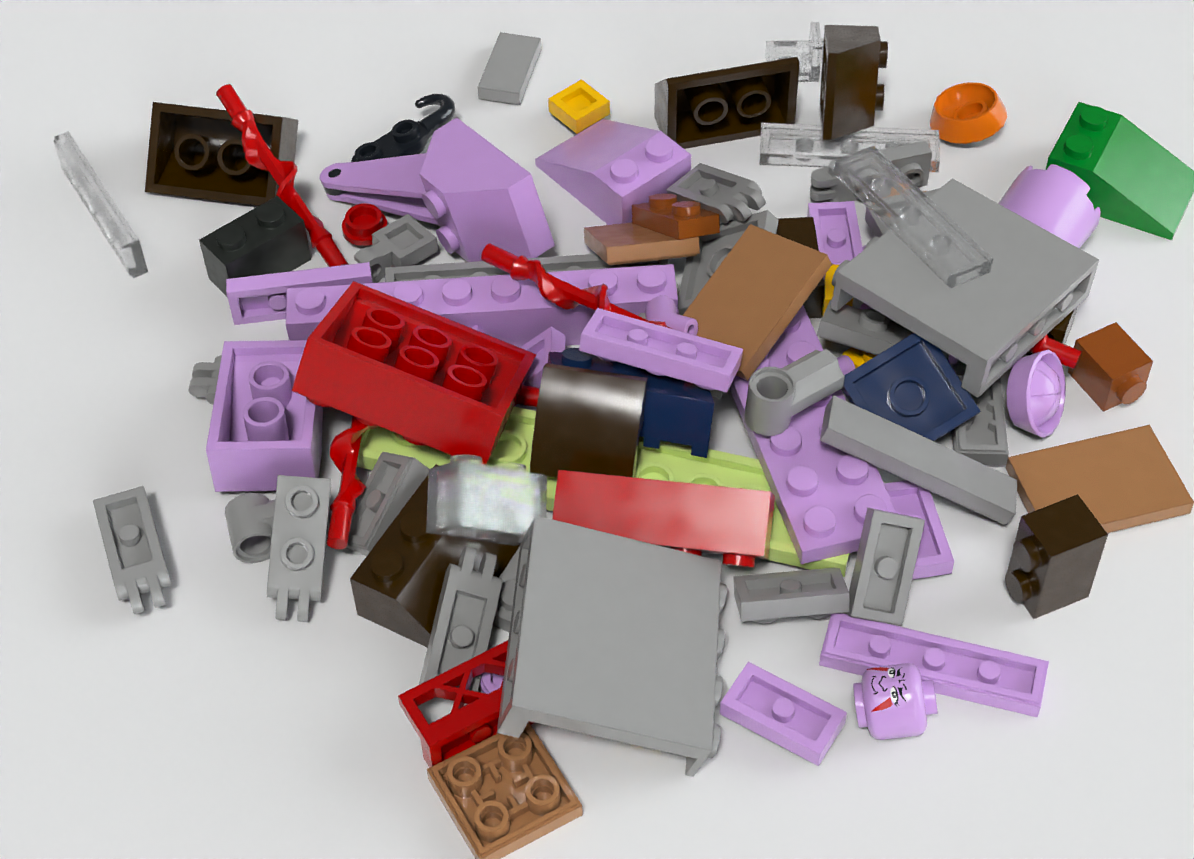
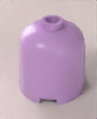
M1050 164L1047 170L1033 169L1032 166H1027L1013 181L998 203L1078 248L1083 245L1096 229L1101 215L1100 208L1094 209L1092 202L1086 195L1090 190L1088 184L1073 172Z

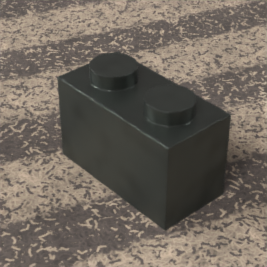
M278 196L199 239L208 278L226 297V279L290 272L311 260L304 220Z

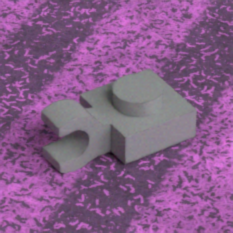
M407 214L372 234V246L359 250L354 255V260L358 263L370 262L373 283H378L385 276V267L392 265L395 267L412 266L438 252L437 237L411 215Z

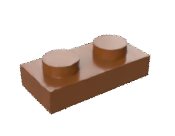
M675 194L649 196L648 203L632 205L633 224L677 240L720 233L719 214L702 209L699 202L677 201V195Z

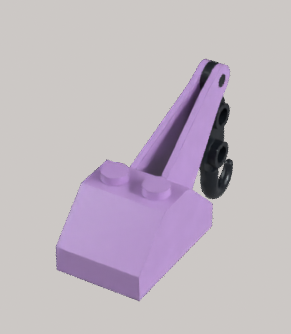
M444 94L427 95L415 102L417 108L428 105L441 106L435 112L417 122L410 119L398 122L393 126L392 131L374 142H368L359 146L351 162L332 164L326 167L320 174V181L327 197L331 200L357 205L363 203L372 204L381 211L400 216L409 214L416 220L439 225L440 228L436 230V234L445 250L450 254L453 252L458 253L467 262L482 261V251L489 243L518 257L524 255L526 258H537L555 246L531 173L457 117L451 120L455 113V103L449 96ZM432 136L427 153L420 154L424 150L428 139Z

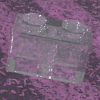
M466 454L451 456L450 463L429 469L426 533L512 546L520 545L534 516L546 518L547 476L526 472V465L520 463H498L494 466L482 464V457Z

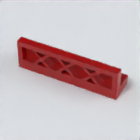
M508 640L398 695L399 705L420 737L423 757L429 768L497 734L503 681L499 689L489 694L471 691L469 688L472 679L484 672L504 676ZM435 697L454 701L450 714L428 724L418 708L419 705Z

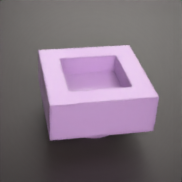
M552 326L520 347L537 354L524 385L540 388L543 367L548 363L549 352H563L565 350V335Z

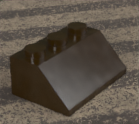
M798 57L672 77L655 83L654 117L659 131H662L674 142L686 149L794 130L800 65Z
M153 102L145 192L257 206L276 197L279 188L278 184L269 171L258 169L247 162L242 145V132L232 125V118L227 110ZM253 113L255 124L274 157L280 161L294 162L298 120Z
M436 464L351 576L350 582L357 615L428 648L448 565L450 563L458 565L462 550L467 546L476 549L473 570L479 571L484 553H491L497 556L493 576L500 577L520 547L526 531L481 483Z

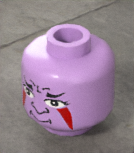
M905 663L871 667L863 673L862 683L853 684L859 728L868 727L869 733L875 739L884 740L921 735L927 727V715L938 714L934 681H922L920 670L914 664Z

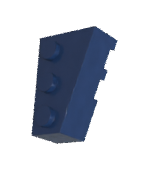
M568 348L563 352H549L548 364L648 378L643 427L639 434L640 437H644L643 446L659 449L661 440L692 446L691 455L707 458L715 404L710 390L666 375H654L645 369L617 361H605L596 355L579 351V348Z

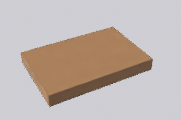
M750 224L683 316L697 320V336L742 348L741 365L736 376L748 381L832 266V263L825 253Z
M1150 425L1008 457L1005 467L1009 476L1017 479V492L1028 513L1078 494L1107 533L1190 514L1194 505L1193 499Z

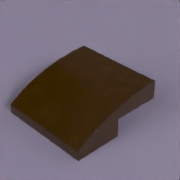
M546 363L543 367L537 403L529 474L557 478L558 470L635 477L639 434L643 427L648 378Z

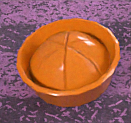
M967 82L945 89L937 96L930 118L931 131L944 141L957 144L974 143L991 137L1005 124L1007 112L994 89L982 83Z

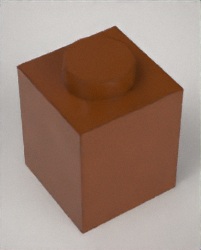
M1116 322L1075 341L1074 348L1082 351V355L1074 370L1068 368V374L1103 412L1121 403L1130 404L1145 392L1153 360Z

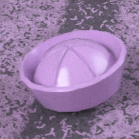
M1049 349L1020 358L1011 369L1006 391L1007 408L1013 424L1042 438L1051 435L1059 425L1066 397L1063 366L1058 356Z

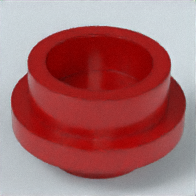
M367 203L355 205L345 214L342 222L343 236L354 245H372V234L387 226V219L375 205Z

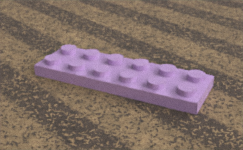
M803 305L755 371L764 367L783 368L815 350L823 351ZM735 376L730 386V391L771 492L775 495L776 504L800 563L805 564L857 552L867 507L897 513L876 466L820 441L825 407L833 395L846 401L842 390L836 391L791 416L790 424L783 433L775 436H764L752 431L745 423L744 413L749 380L747 381Z

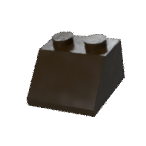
M824 26L819 103L822 140H833L874 126L875 110L883 111L884 84H877L878 68H886L888 42L881 41L878 26Z

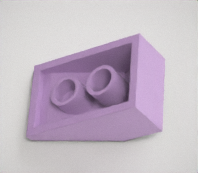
M602 119L535 159V163L539 169L607 225L631 223L632 205L648 203L649 196L668 194L666 189L691 170V154L662 131Z
M307 340L224 341L206 446L215 492L276 491L278 475L319 478L322 454L323 407L311 403L305 396L292 391Z

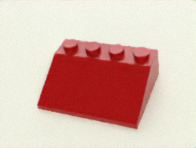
M353 281L307 338L292 391L305 396L315 405L333 407L353 415L362 424L380 426L402 435L406 441L412 444L430 446L449 454L459 463L477 465L485 469L537 354Z

